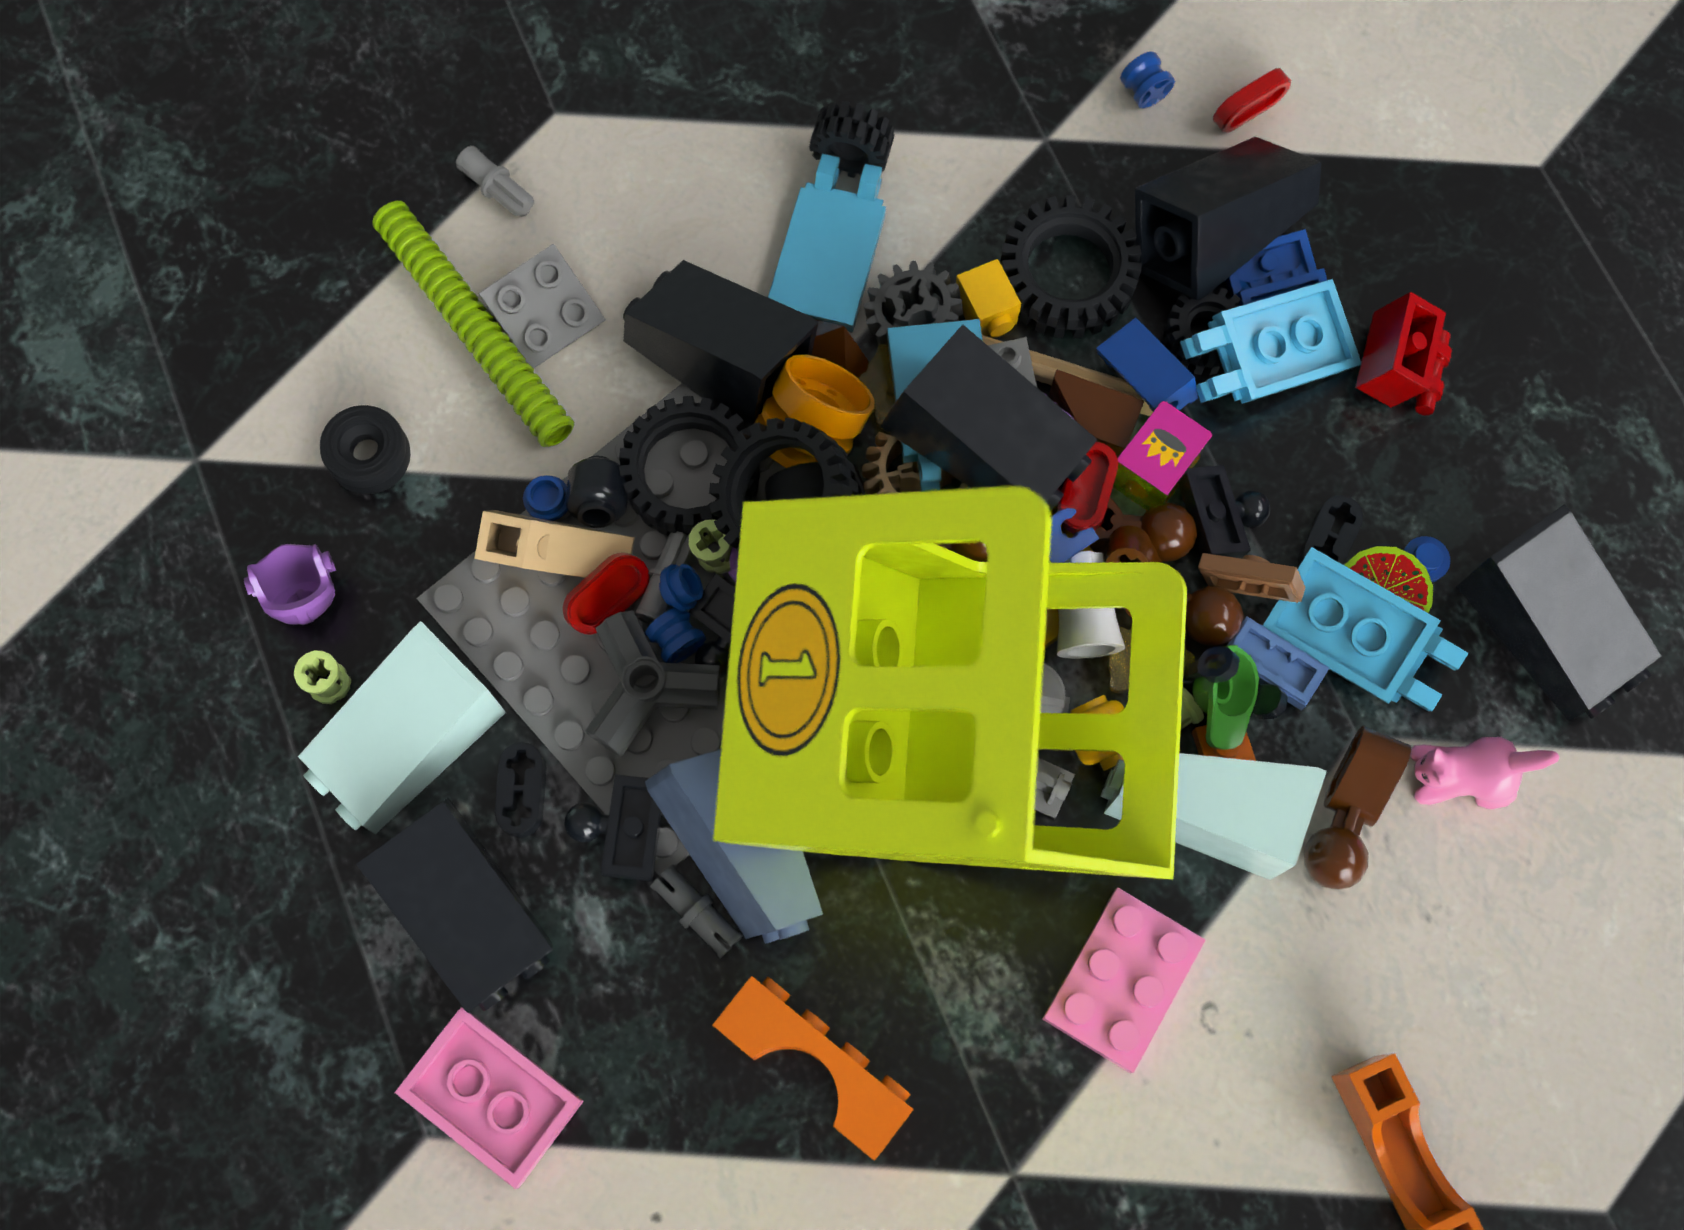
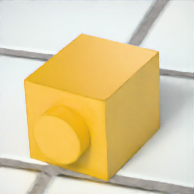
M998 259L957 275L956 283L959 286L963 315L966 320L980 319L982 335H990L993 338L1002 336L1013 329L1018 321L1021 302Z

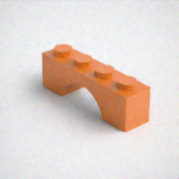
M751 976L712 1026L754 1061L770 1052L783 1049L802 1051L818 1059L830 1072L837 1088L838 1110L833 1127L875 1161L914 1110L905 1103L911 1094L888 1075L880 1082L866 1071L865 1068L870 1060L848 1042L840 1049L826 1038L825 1035L830 1027L811 1011L806 1009L801 1016L785 1004L791 995L767 976L760 983Z
M1396 1054L1374 1056L1331 1076L1406 1230H1484L1473 1207L1454 1190L1436 1163L1421 1129L1419 1120L1420 1102Z

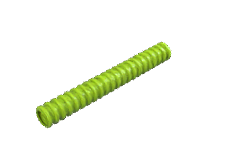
M393 201L382 206L374 215L373 227L380 233L381 238L388 243V247L395 253L398 260L403 263L404 268L411 273V277L418 282L420 289L426 292L427 298L442 313L443 319L457 333L460 341L465 343L466 349L473 353V358L481 364L482 370L489 374V379L494 384H497L499 392L505 395V400L510 405H513V410L521 416V421L526 426H529L531 434L537 437V441L542 447H552L564 441L574 428V420L570 416H566V410L561 405H558L557 398L550 394V389L545 384H542V379L534 373L533 367L526 363V358L521 353H518V348L510 342L509 336L502 332V327L497 322H494V317L486 311L484 304L478 300V296L471 291L470 286L463 281L460 273L455 271L454 265L447 260V256L432 241L430 234L424 230L423 225L417 221L416 216L409 211V207L403 201Z

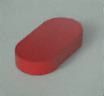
M1281 68L1269 71L1227 98L1214 113L1213 121L1222 132L1234 131L1279 102L1288 92L1291 86V79Z
M1096 442L1086 453L1092 459V462L1074 482L1068 478L1064 481L1061 491L1064 496L1058 502L1057 512L1067 508L1076 510L1072 518L1065 519L1061 524L1066 531L1072 534L1093 527L1094 531H1096L1104 520L1118 470V458L1115 452L1104 443Z
M621 552L609 556L566 596L563 603V615L566 622L580 633L596 634L595 628L603 623L606 618L616 613L624 612L644 594L649 584V571L646 564L640 558L629 553Z

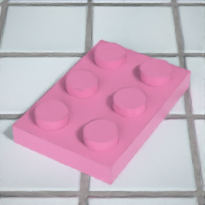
M1117 887L1042 1020L1127 1072L1134 1073L1201 950L1205 939Z
M460 1007L395 1091L399 1097L514 1189L520 1188L584 1102L471 1012L467 1013L463 1007Z

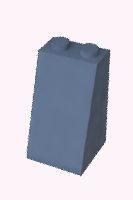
M721 749L669 764L645 781L647 791L745 939L762 935L766 944L810 930L807 920L820 916L823 912L803 851L713 841Z

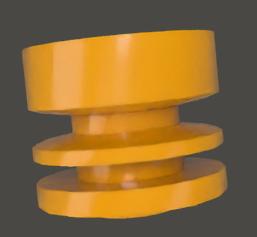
M793 355L786 360L773 386V396L765 401L762 413L758 415L754 424L759 422L767 426V419L778 418L785 421V418L796 419L823 431L849 454L853 448V438L861 433L874 410L875 399L869 388L843 367L826 359L811 355ZM792 447L777 450L769 456L785 468L803 463L817 462L816 458L806 450Z

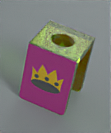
M1161 402L1118 457V470L1113 488L1146 511L1157 504L1167 503L1178 489V481L1187 469L1194 468L1201 457L1200 452L1211 439L1212 433L1169 403Z

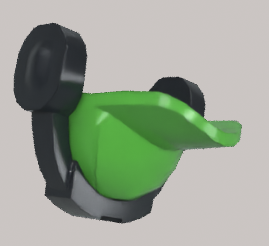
M1238 645L1209 648L1203 652L1198 661L1183 667V687L1191 693L1202 712L1207 714L1206 742L1212 748L1226 750L1234 749L1241 745L1251 714L1258 719H1274L1279 717L1286 709L1288 697L1285 692L1273 684L1259 685V675L1255 662L1251 655H1248Z

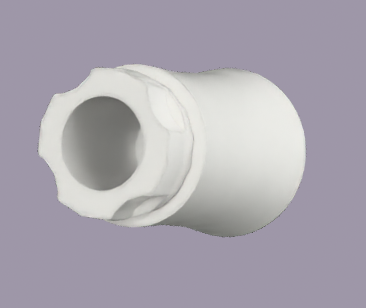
M1080 551L1064 563H1105V556L1102 552ZM1115 608L1058 609L1057 656L1071 659L1094 658L1115 654L1125 649Z

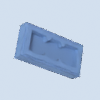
M1247 616L1242 621L1240 631L1228 643V645H1238L1248 655H1251L1257 666L1260 685L1273 684L1279 687L1287 695V702L1301 711L1307 706L1330 669Z

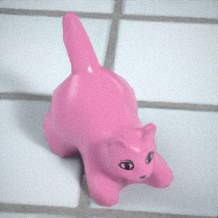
M1481 737L1464 747L1414 745L1411 749L1410 757L1416 762L1414 766L1415 777L1423 783L1415 791L1414 798L1420 804L1432 805L1451 798L1471 795L1475 797L1478 806L1487 809L1505 807L1516 799L1523 772L1544 769L1558 762L1559 755L1554 751L1547 750L1517 752L1514 744L1502 737Z

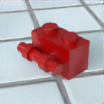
M1412 292L1375 311L1355 388L1390 408L1416 397L1415 411L1424 416L1432 415L1436 402L1441 400L1445 384L1441 377L1443 368L1449 365L1452 349L1449 346L1451 334L1446 330H1442L1446 312Z

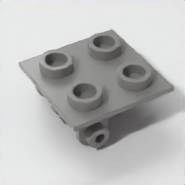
M554 244L478 293L487 305V312L494 317L495 322H499L510 340L518 348V351L526 358V363H529L533 369L606 320Z

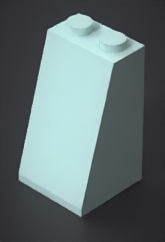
M420 621L300 753L298 757L309 768L303 776L321 795L324 796L330 791L341 802L335 810L354 830H357L362 825L376 834L506 712L489 690Z
M1179 753L1175 842L1271 880L1296 865L1327 771L1311 766ZM1120 759L1115 769H1111L1101 793V797L1108 799L1104 814L1119 820L1122 817L1125 767L1124 761Z

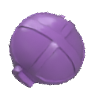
M284 544L272 550L256 564L248 565V577L244 578V584L248 595L257 596L262 609L270 617L286 624L305 625L314 622L331 605L335 596V589L330 572L336 571L329 551L321 553L316 544L312 546Z

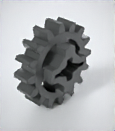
M911 261L908 271H902L901 267L897 264L894 265V276L891 278L883 274L878 275L880 289L869 287L867 292L870 302L864 304L869 332L871 335H876L878 345L881 348L888 345L887 328L959 321L958 316L963 315L959 286L957 283L951 284L949 272L944 271L936 276L933 263H929L923 271L918 270L916 261ZM933 293H936L941 298L943 306L939 305L938 298L932 297ZM885 313H889L890 319L895 321L893 326L885 319Z

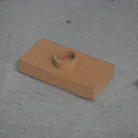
M1203 553L1198 567L1208 586L1222 587L1232 593L1298 603L1302 601L1305 591V585L1297 567L1270 563L1268 560L1255 555H1245L1240 559Z

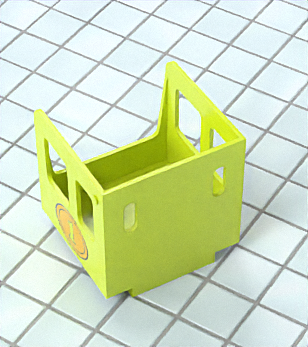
M1020 486L743 502L713 841L900 861L1173 880L1187 587L1184 578L1176 569L1160 562L1049 563L1051 539L1050 509L1046 501L1039 494ZM982 542L988 552V561L985 563L971 560L941 547L937 543ZM1126 608L1132 616L1129 692L1126 707L1117 714L1040 713L1046 609ZM1038 749L1111 751L1119 753L1125 765L1122 817L1119 824L1112 829L1033 825Z

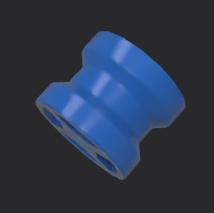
M1150 51L1136 57L1124 68L1120 76V80L1125 88L1134 91V100L1139 108L1144 109L1157 104L1170 93L1175 85V79L1171 73L1161 69V60L1156 52Z
M675 607L657 617L645 630V635L649 641L657 643L662 649L661 658L665 663L684 661L694 654L706 641V636L702 630L693 628L689 622V612L679 611Z

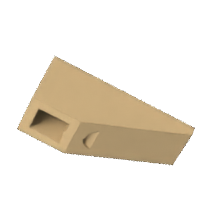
M489 510L482 512L474 559L586 578L609 556L621 552L632 554L635 537L498 510Z

